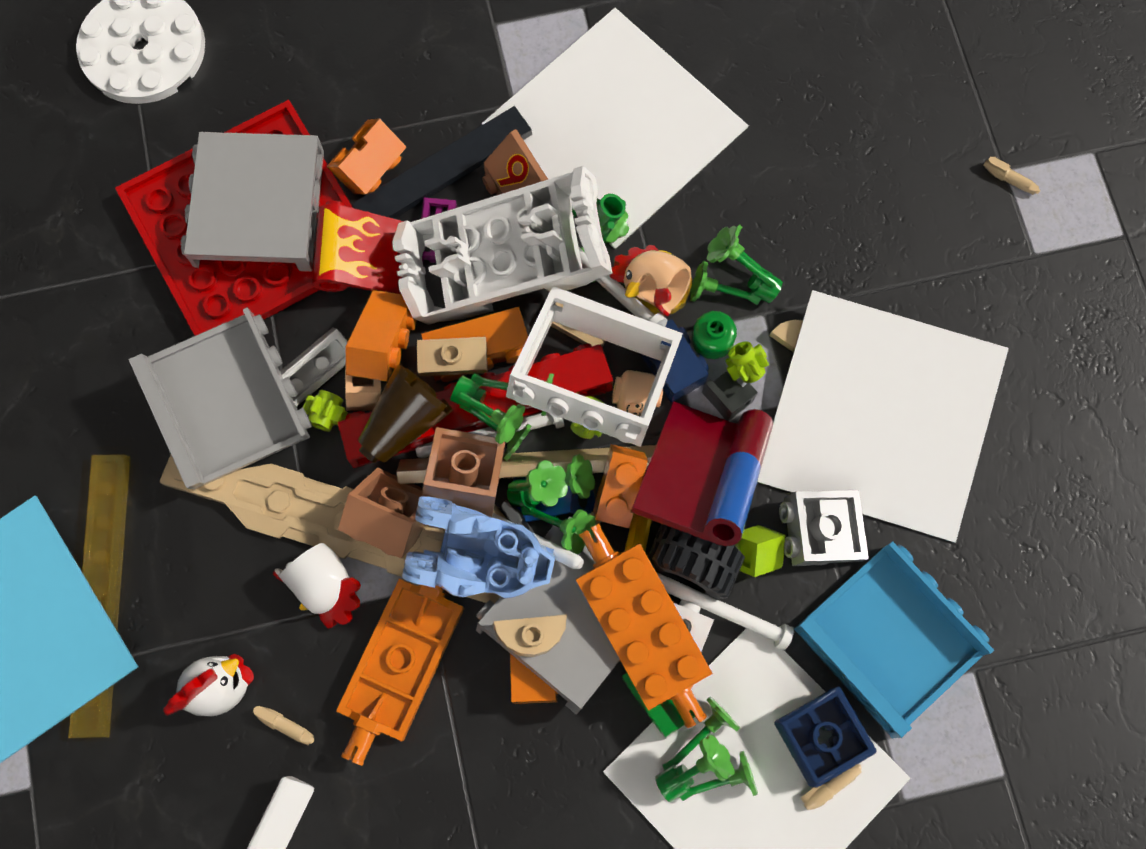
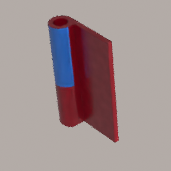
M674 401L631 512L718 545L733 546L737 544L742 538L772 432V418L762 410L751 409L743 412L738 424Z

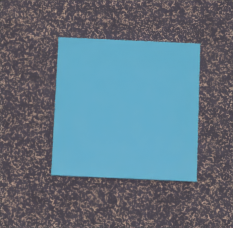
M33 496L0 519V763L138 668L137 663L37 496Z

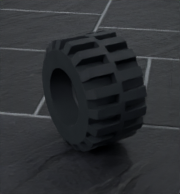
M661 524L647 555L657 573L715 599L728 598L745 558L735 545H718Z

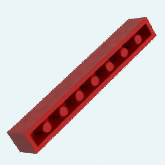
M590 343L583 344L574 348L573 352L561 356L559 353L546 355L541 359V362L534 363L528 373V376L544 382L547 381L549 374L553 373L552 385L585 397H593L610 392L613 388V378L601 344L592 346ZM515 365L511 366L508 369L509 371L496 375L494 372H489L480 376L508 383ZM457 382L445 386L443 391L436 392L440 401L444 398L453 407V411L394 456L413 451L422 444L433 442L436 427L468 433L489 426L470 412L459 408V404L450 400ZM482 386L481 388L487 391L483 404L493 410L498 408L507 413L511 406L520 404L506 397L507 390ZM523 405L525 406V411L522 416H530L540 413L542 410L529 405ZM364 411L348 414L345 420L337 422L347 460L353 468L373 463L359 451L362 445L358 442V438L372 412L366 414Z

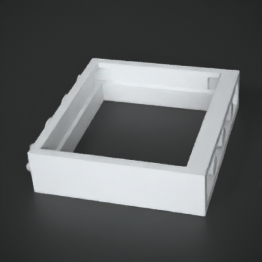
M552 286L510 374L506 397L522 405H529L548 412L554 417L564 418L583 425L589 430H596L615 437L622 442L641 447L683 333ZM556 302L563 304V307L555 305ZM552 322L661 361L640 417L528 376ZM664 341L670 343L671 347L661 344V342Z

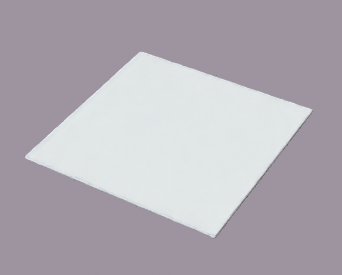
M616 8L611 10L482 122L483 125L515 105L532 129V135L526 138L524 142L548 179L571 173L574 168L584 166L595 176L598 199L601 200L606 194H615L626 202L625 211L628 213L626 223L629 226V231L626 236L618 237L614 243H609L614 249L618 248L749 126Z
M812 290L774 417L772 432L757 482L792 493L796 491L859 490L863 515L956 543L1009 348Z
M747 628L709 665L713 674L694 684L691 688L703 712L707 715L705 720L699 723L696 717H694L695 726L686 728L684 725L666 739L652 722L603 771L674 849H846L911 779L869 736L877 752L859 763L862 767V772L853 782L834 795L833 799L828 800L823 806L807 810L801 797L814 787L808 785L774 722L825 693V691L784 650L775 647L774 640ZM711 696L740 726V729L736 732L733 728L722 725L715 733L711 732L709 735L715 736L719 744L726 747L734 770L739 768V752H745L758 795L753 796L751 790L744 783L732 787L731 784H727L695 794L685 801H682L679 797L672 802H668L661 794L656 784L655 776L664 771L662 764L671 760L706 726L704 722L712 715L711 706L706 699ZM820 728V736L817 738L819 744L825 743L827 746H830L828 739L833 736L831 731H823ZM699 744L678 766L684 764L687 769H690L696 765V761L703 757ZM712 771L706 774L700 772L692 777L694 784L690 787L718 778Z

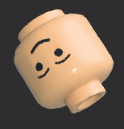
M632 370L625 371L622 377H616L612 403L617 404V409L641 416L655 375ZM663 389L656 405L658 408L661 406Z

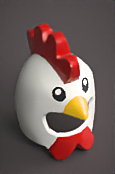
M324 543L315 545L297 557L293 562L287 563L284 570L277 568L273 572V575L284 582L301 602L299 609L309 610L314 614H318L322 623L327 628H333L337 622L342 625L351 622V611L360 606V599L355 593L361 588L360 582L353 577H348L346 568L340 558Z
M237 654L212 656L194 661L182 672L178 680L176 694L168 701L163 711L166 716L182 709L196 716H217L228 712L241 701L247 686L254 680L253 672L249 667L243 665L244 659ZM237 672L239 683L233 689V676Z

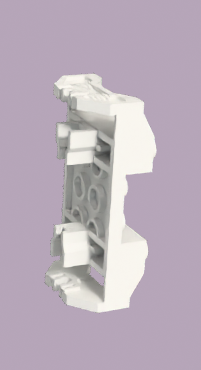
M584 166L574 168L571 173L413 222L407 220L399 223L392 242L394 251L400 253V255L395 256V260L402 264L399 265L400 271H397L398 276L402 277L398 281L399 290L412 318L428 325L437 322L462 320L492 312V303L543 288L551 291L552 286L567 291L585 286L602 276L613 274L610 257L601 234L596 206L598 190L595 176ZM572 208L575 210V212H576V214H577V217H578V218H575V223H576V225H577L576 230H575V224H574V219H573ZM576 231L579 234L591 266L589 268L582 269ZM425 246L435 251L437 265L428 268L430 273L441 278L445 308L434 306L426 288L424 276L426 272L422 263V254Z

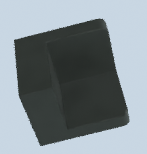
M725 372L715 381L708 380L702 390L703 395L727 421H730L748 407L758 393L750 383L742 387L737 380L733 381L729 372Z

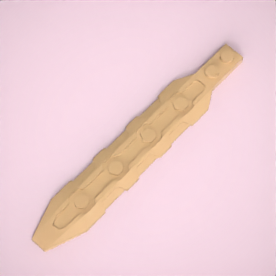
M170 455L160 479L161 484L226 504L247 529L278 539L285 537L311 546L324 543L339 558L346 559L349 557L387 569L388 573L402 577L406 555L402 559L387 555L381 549L366 542L354 540L350 535L338 530L347 496L353 490L352 488L345 486L342 489L306 478L303 473L274 464H266L239 469L193 490L186 488L173 457ZM425 525L416 543L408 552L424 553V550L440 553L445 529ZM485 592L467 596V598L483 603L491 600L494 604L501 597L495 593Z

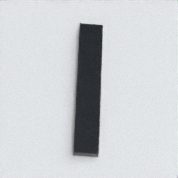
M514 105L377 188L374 192L357 200L352 206L354 209L395 219L423 202L424 197L429 198L484 165L486 159L511 131L517 129L522 139L525 140L532 135V129Z

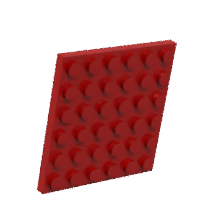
M290 100L224 132L310 135ZM193 148L115 187L195 336L245 315L243 309L247 307L255 316L260 314L264 320L320 290L313 286L314 263L313 271H299L295 263L200 260L199 268L192 266L185 255L182 254L181 239L187 233L188 224L185 220V208L187 204L190 205L191 201L189 177L191 174H194L195 169L192 156ZM323 158L319 207L326 205L328 201H340L346 207L353 208L333 173L327 168V163Z

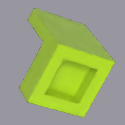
M760 525L744 529L741 540L735 544L745 557L739 571L757 577L782 568L785 535Z

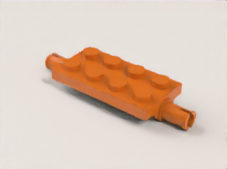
M598 523L590 528L597 542H594L588 530L579 534L595 563L593 564V569L575 580L648 711L666 700H672L685 723V727L691 728L696 723L689 712L690 710H692L699 723L707 717L691 688L694 684L713 673L641 544L638 543L621 553L618 551L614 552L601 529V525Z
M399 578L336 712L355 720L353 724L356 725L341 757L347 760L350 759L353 763L363 766L376 735L380 736L381 733H384L397 740L404 741L464 610L463 606L444 598L443 588L437 585L435 588L424 585L417 586Z

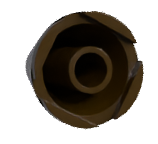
M398 364L358 438V442L362 445L359 451L373 463H376L378 459L386 462L447 417L453 411V407L444 398L440 401L432 387L408 368L404 369L401 364Z

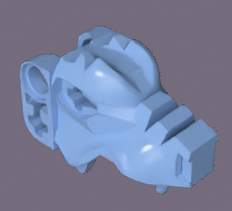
M429 496L419 497L415 520L425 525L443 528L445 533L440 553L424 550V553H407L402 578L406 581L434 588L437 585L453 596L467 597L485 592L495 593L503 598L516 597L532 588L550 583L555 561L554 549L541 545L537 537L521 524L489 517L473 509L457 506L449 500Z

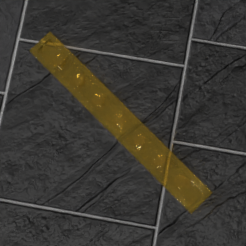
M92 455L82 573L114 627L118 630L130 457L128 455ZM113 685L70 715L68 738L110 737Z

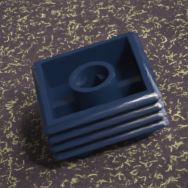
M840 687L828 690L774 722L775 727L810 787L817 788L877 752ZM820 728L823 731H831L833 736L828 739L830 746H827L825 743L819 744L817 738L820 736Z

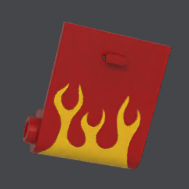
M328 201L326 205L320 206L318 210L313 286L330 292L343 291L350 286L368 291L377 290L401 294L398 281L402 277L398 276L397 271H400L399 265L402 264L395 260V256L400 255V253L394 251L392 241L398 224L404 221L346 207L340 201Z

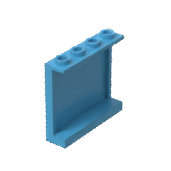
M893 541L883 547L794 628L892 739L902 738L912 729L911 723L982 656L991 654L994 651L988 644L989 638L985 632L976 625L972 626L962 616L964 614L962 608L951 598L946 599L937 589L938 583L927 572H921L914 565L910 552L901 545L897 546Z

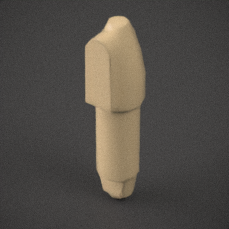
M990 157L984 163V167L1001 181L1004 180L1032 195L1040 193L1039 186L1032 180L1015 172L1009 167V164L996 157Z
M256 706L253 713L271 729H276L297 742L306 745L314 742L313 734L285 718L283 714L266 707Z
M855 765L817 788L814 787L804 794L801 800L804 802L805 808L813 810L823 806L828 800L833 799L834 795L853 782L862 772L861 765Z

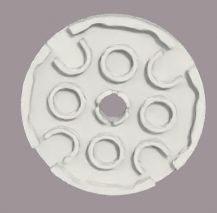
M102 0L89 12L81 24L77 36L76 52L84 74L104 95L124 103L143 104L159 101L178 92V86L185 82L188 77L193 78L204 57L205 37L195 12L184 0ZM142 38L148 41V44L143 49L137 50L133 48Z

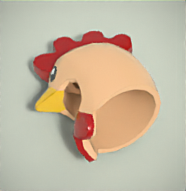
M648 245L645 249L633 247L628 250L627 256L622 254L615 256L614 267H612L613 274H609L610 278L625 284L626 297H638L652 304L665 317H668L671 310L683 299L691 280V269L683 260L672 254L659 251L653 245Z

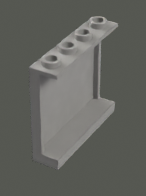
M199 132L198 144L193 146L192 151L195 169L194 174H191L189 177L191 201L190 205L187 204L185 208V220L188 225L187 233L181 239L182 254L185 255L195 268H199L200 260L295 263L299 271H313L324 150L318 136Z
M248 307L243 309L245 315L147 357L144 354H139L128 359L182 480L188 489L195 490L310 438L307 429L312 427L309 418L303 408L297 410L292 399L297 396L294 385L289 377L283 379L278 366L283 364L276 347L274 345L269 347L264 335L269 333L262 316L260 314L255 316Z
M553 525L546 534L545 539L562 547L561 540L564 533L560 531V528ZM584 546L581 553L577 554L584 561L580 569H572L555 560L549 584L532 588L516 597H500L495 604L489 600L476 616L480 620L476 629L479 634L482 631L487 633L568 702L565 706L575 714L582 709L620 661L575 580L594 568L593 564L595 561L586 546ZM567 614L566 629L559 643L549 652L536 657L514 654L515 652L506 648L497 639L493 627V621Z

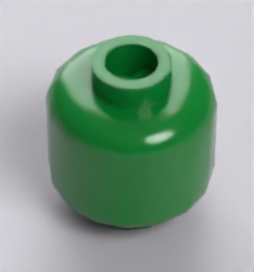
M721 311L704 313L697 319L693 327L691 342L694 350L706 359L716 360L726 356L736 340L737 328L729 315Z

